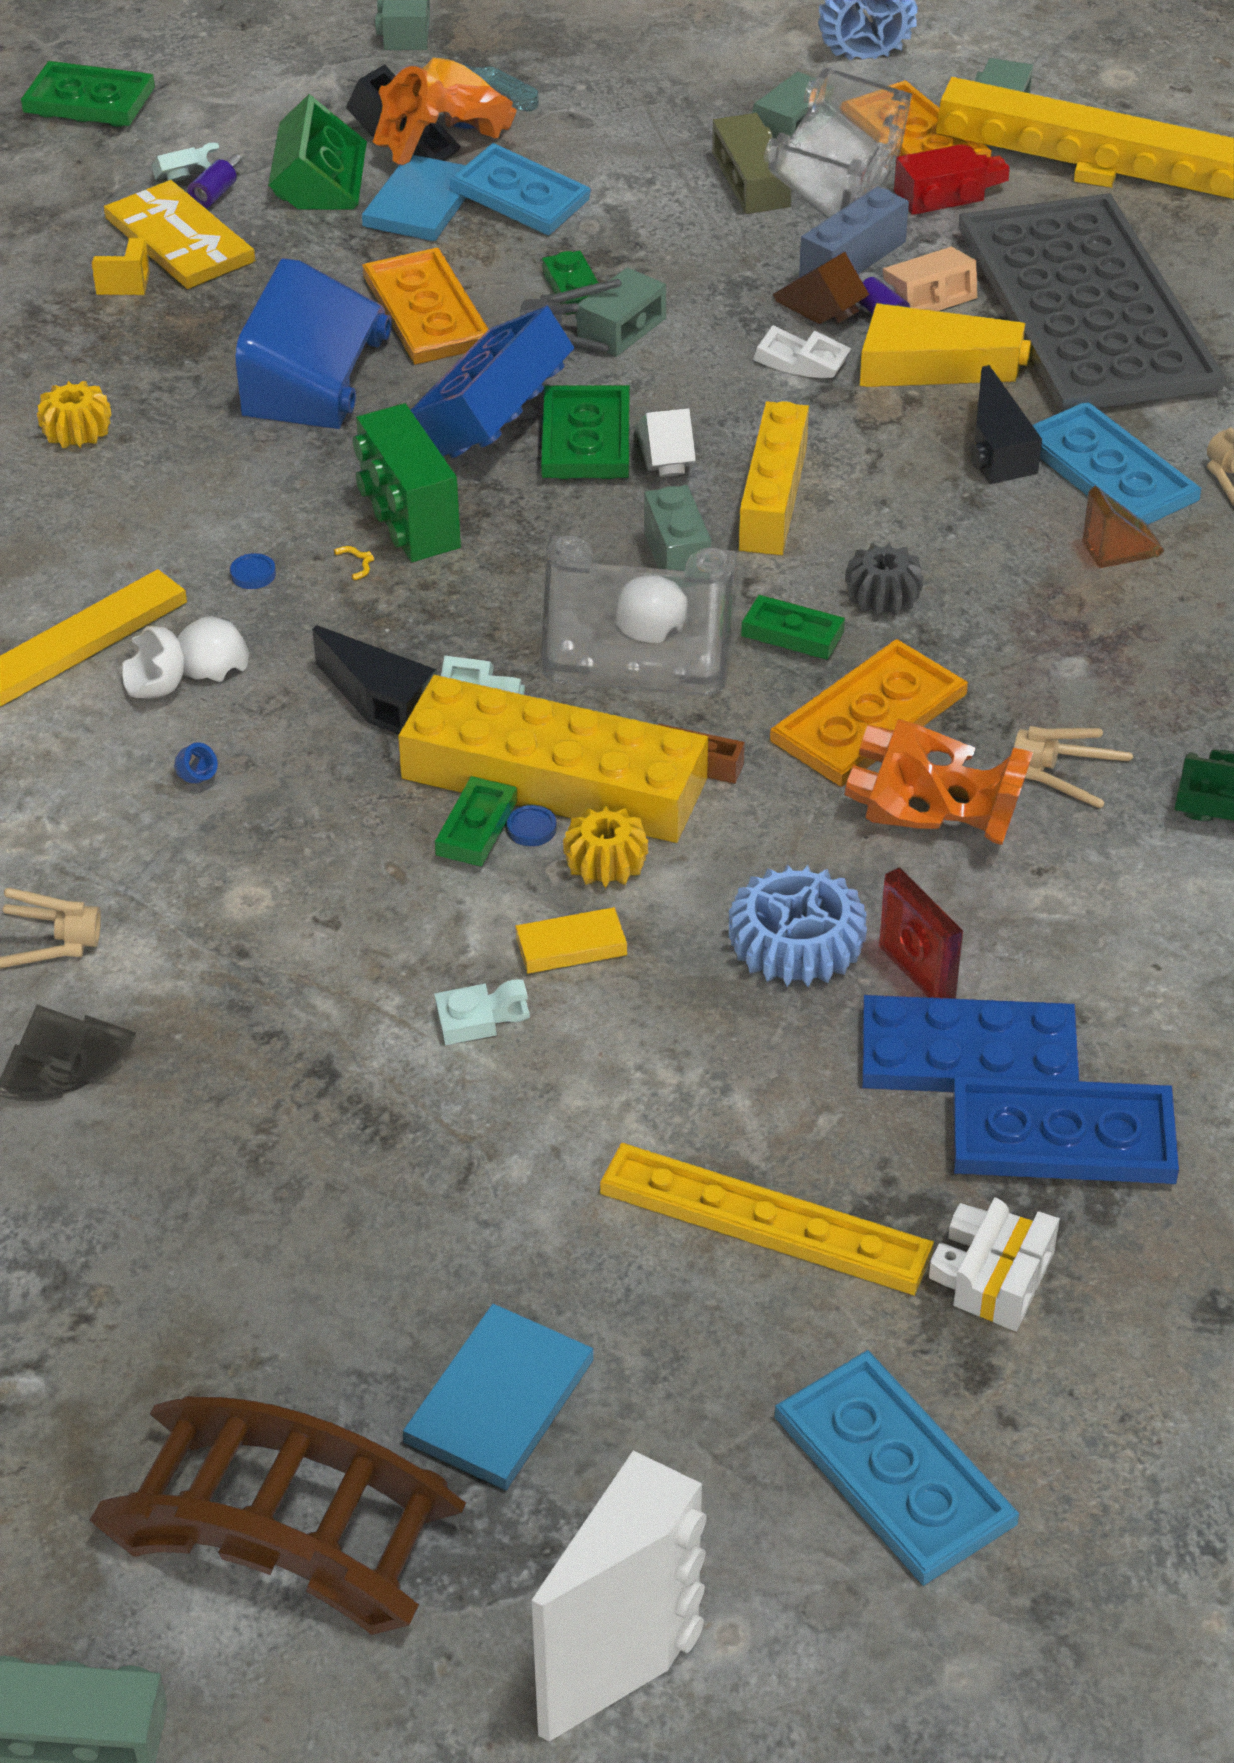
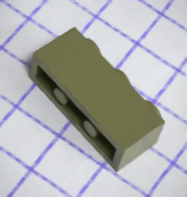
M757 112L713 119L712 154L745 214L791 207V191L796 189L794 169L787 166L782 148L780 146L776 147L770 128L764 126Z

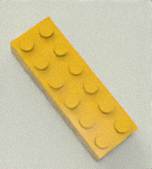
M433 675L398 735L401 779L462 793L468 780L473 776L517 787L516 806H543L552 811L554 815L567 818L583 817L586 808L595 812L602 811L605 805L612 812L626 808L630 817L641 818L646 836L678 843L707 780L708 736L438 675Z

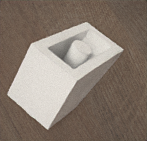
M689 408L646 413L636 425V434L647 471L659 470V477L678 476L685 474V467H690L696 461Z

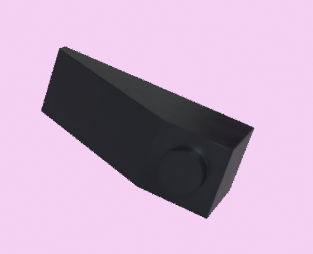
M385 64L358 80L346 106V109L373 137L383 107L378 92L381 86H387L395 77V74ZM405 116L400 123L401 131L404 129L406 125L407 116ZM436 121V124L429 123L425 126L413 155L444 161L459 152L461 146Z
M983 366L981 369L975 441L970 446L972 464L976 469L981 470L989 484L1036 475L1039 470L1042 438L991 366Z

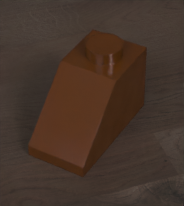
M843 252L772 295L776 302L817 324H821L832 317L836 319L837 323H840L859 311L856 303L869 296V293L846 252Z

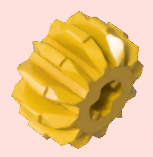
M68 381L65 386L52 385L51 392H45L40 395V404L37 405L38 424L49 443H60L62 448H67L70 445H77L81 448L82 444L87 442L96 444L98 437L108 434V426L111 424L110 417L112 414L110 403L107 402L106 395L102 394L100 386H88L86 381H82L79 384H71Z
M607 805L600 812L586 808L583 817L571 818L568 831L565 832L566 838L563 839V853L566 855L571 875H581L585 885L596 880L601 881L605 889L610 881L616 880L626 885L630 875H640L644 861H646V855L648 854V839L646 838L641 818L630 817L626 808L617 812L610 811Z

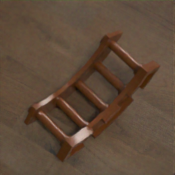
M185 1396L182 1399H174L156 1404L150 1412V1415L169 1430L170 1434L139 1490L126 1496H118L100 1501L89 1520L133 1557L163 1552L190 1554L195 1544L220 1548L218 1553L222 1560L243 1565L271 1575L275 1565L309 1580L310 1582L305 1592L335 1608L370 1635L410 1625L419 1604L400 1590L401 1586L398 1578L423 1525L462 1513L466 1502L448 1488L446 1480L436 1472L421 1469L393 1451L331 1422L277 1405L246 1399ZM240 1445L278 1450L279 1453L251 1506L239 1509L211 1502ZM212 1446L190 1488L181 1491L178 1496L164 1494L188 1449L195 1450ZM303 1458L345 1473L317 1531L308 1534L275 1521L273 1518ZM367 1485L404 1508L375 1569H370L343 1553L338 1543Z

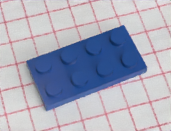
M864 995L862 1088L953 1092L954 1076L1079 1081L1075 1004Z
M954 1076V1174L1177 1183L1179 1164L1171 1085Z

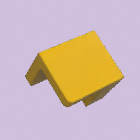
M129 238L125 256L93 257L92 270L96 295H145L150 274L145 238Z

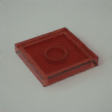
M900 867L886 873L884 878L879 947L928 998L956 999L963 930Z

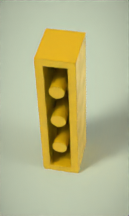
M766 401L740 507L739 551L773 555L784 554L807 450L809 405H799L787 401Z

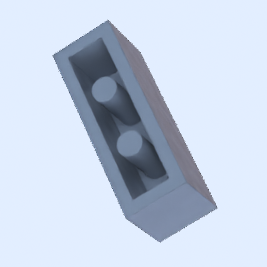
M877 186L802 235L799 277L843 252H846L856 272L859 274L906 242L909 201L893 194L888 189Z

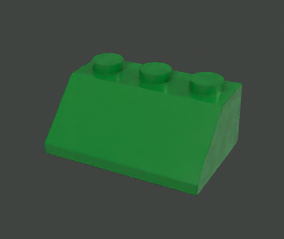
M308 94L279 122L268 186L272 188L278 198L288 201L297 209L353 210L359 203L367 141L313 96Z

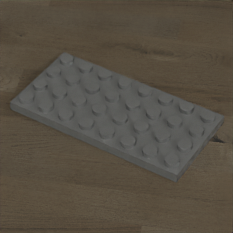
M1111 193L959 214L958 228L1009 320L1025 323L1024 340L1031 341L1029 356L1060 412L1087 402L1096 408L1118 407L1129 403L1150 400L1159 401L1164 398L1190 394L1199 395L1204 392L1223 390L1225 375Z

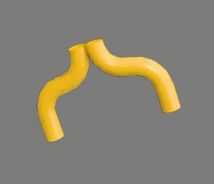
M342 546L334 549L335 555L348 552L357 558L364 559L362 561L363 570L351 575L353 581L369 574V563L374 561L370 551L360 552L352 546Z

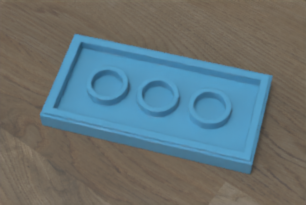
M1089 402L1081 403L1033 424V427L1042 438L1040 459L1132 532L1200 500L1201 487Z
M866 1350L775 1405L774 1418L922 1586L1018 1525L1019 1512L869 1350Z

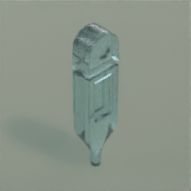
M466 63L462 64L480 76L498 93L513 102L512 107L526 112L538 108L539 95L538 90L528 84L525 85L524 82L491 66L472 67Z

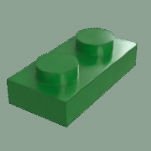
M581 250L574 252L564 251L557 255L542 258L543 273L555 294L599 283ZM588 296L560 302V304H579ZM569 312V313H565V314H566V315H571V314H576V312Z
M758 595L742 621L741 636L828 660L844 633L845 618Z
M471 776L435 839V855L482 867L517 803V787Z

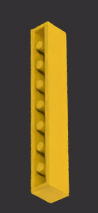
M951 77L941 98L936 128L937 134L1073 164L1083 161L1098 164L1103 168L1115 167L1118 174L1234 199V138L957 77Z

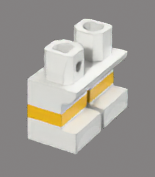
M995 1197L988 1211L960 1203L953 1215L948 1239L970 1247L965 1252L944 1243L939 1244L931 1259L929 1278L955 1290L953 1306L1017 1332L1035 1295V1290H1037L1054 1255L1060 1218L1038 1211L1032 1221L1009 1213L1007 1205Z

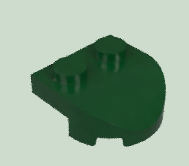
M1214 749L1210 752L1208 759L1200 758L1193 752L1187 754L1184 759L1174 810L1182 811L1186 817L1198 821H1211L1214 817L1234 821V751Z

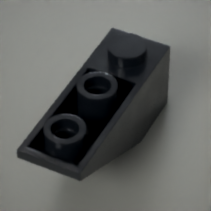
M315 625L312 631L316 665L368 723L399 735L433 675H437V670Z

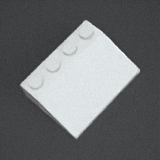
M634 1450L531 1600L538 1736L547 1741L553 1740L668 1671L681 1650L685 1653L691 1651L703 1628L704 1619L699 1616V1604L704 1594L705 1585L700 1583V1570L706 1551L700 1548V1542L707 1516L701 1512L702 1483Z

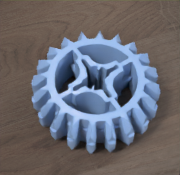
M824 0L825 3L819 5L820 18L818 19V25L823 33L824 43L830 46L835 56L844 53L845 57L849 60L855 57H860L862 60L866 58L876 59L883 54L889 57L890 50L893 48L902 51L903 44L901 39H911L912 32L910 28L917 26L915 14L918 13V7L915 0ZM863 9L867 11L869 16L871 15L873 22H870L868 17L864 15Z
M787 864L781 873L767 868L763 878L751 876L747 887L738 888L735 901L732 902V908L729 909L728 936L731 940V946H734L737 960L746 961L750 973L763 970L767 982L775 977L783 978L786 987H788L792 980H802L809 987L813 978H819L828 983L833 972L845 975L849 963L857 962L861 948H863V942L866 941L867 914L864 911V904L860 903L858 898V891L848 889L845 878L831 880L828 869L817 874L811 872L808 864L803 871H793Z

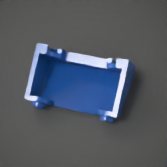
M282 258L237 341L235 357L242 416L340 429L346 414L353 412L356 402V390L350 387L349 376L366 342L369 346L379 347L383 340H388L391 332V316L386 315L385 308L381 304L300 260Z

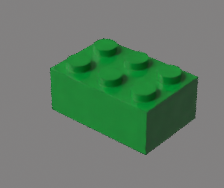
M403 403L356 416L358 435L353 436L352 441L361 471L356 472L357 486L360 494L363 497L368 496L371 500L377 520L379 522L384 521L388 526L394 546L396 548L402 547L411 563L461 548L457 476L407 404Z

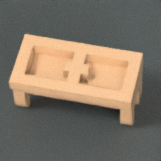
M952 246L883 268V279L889 285H892L896 293L910 304V308L940 311L978 298L976 260Z

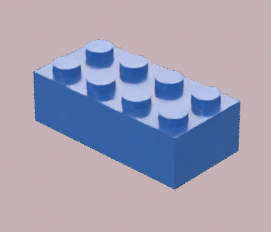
M547 305L488 329L420 399L411 411L442 456L449 454L451 458H455L467 451L472 445L478 444L481 448L488 446L502 435L500 428L504 424L511 422L523 412L521 405L543 391L544 386L542 383L565 367L563 360L573 351L574 346Z

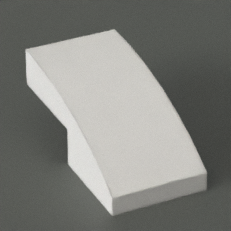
M773 325L758 345L753 360L768 367L795 375L832 378L837 374L852 348L816 331L805 341Z

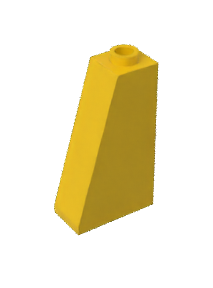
M876 303L862 348L860 386L980 383L981 369L983 366L988 365L991 366L1001 382H1016L1020 365H1028L1031 341L1024 340L1025 323Z

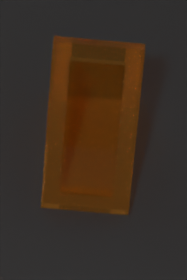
M1096 485L1089 490L1082 542L1099 568L1159 557L1165 551L1147 523Z

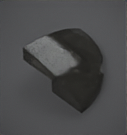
M37 1004L20 1044H15L1 1075L0 1097L19 1101H47L63 1098L64 1094L77 1090L87 1084L93 1085L110 1073L123 1059L136 1037V1032L85 1015L84 1020H80Z

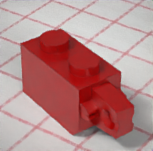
M963 144L896 157L894 192L909 201L908 211L911 215L984 201L986 188L1009 181L1010 167L1001 156L987 157V155H977L971 146Z

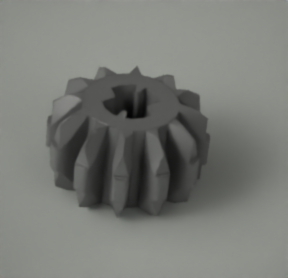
M890 542L886 547H878L871 543L868 550H856L854 558L849 560L845 573L849 601L859 603L861 611L876 610L878 616L883 611H889L894 615H898L900 608L912 609L916 598H919L920 591L923 588V576H921L922 569L919 564V557L909 555L907 547L892 548Z

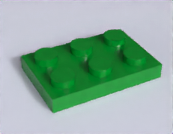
M48 61L21 98L22 109L24 113L38 114L41 117L55 116L71 118L78 122L94 121L109 123L111 126L116 127L130 126L155 88L154 75L151 73Z
M545 385L541 462L542 478H629L630 385Z

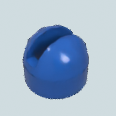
M200 742L181 749L174 761L177 776L191 784L201 783L212 778L218 766L214 751L208 745ZM193 754L194 756H196V758L193 760L191 765H189L191 756Z

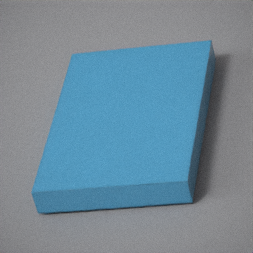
M495 143L489 145L450 178L449 188L462 196L548 236L590 199L591 188Z
M412 155L409 163L397 167L362 213L363 227L436 241L467 198L449 189L450 178L465 165Z
M492 1304L404 1428V1443L507 1491L593 1362V1348L496 1304Z

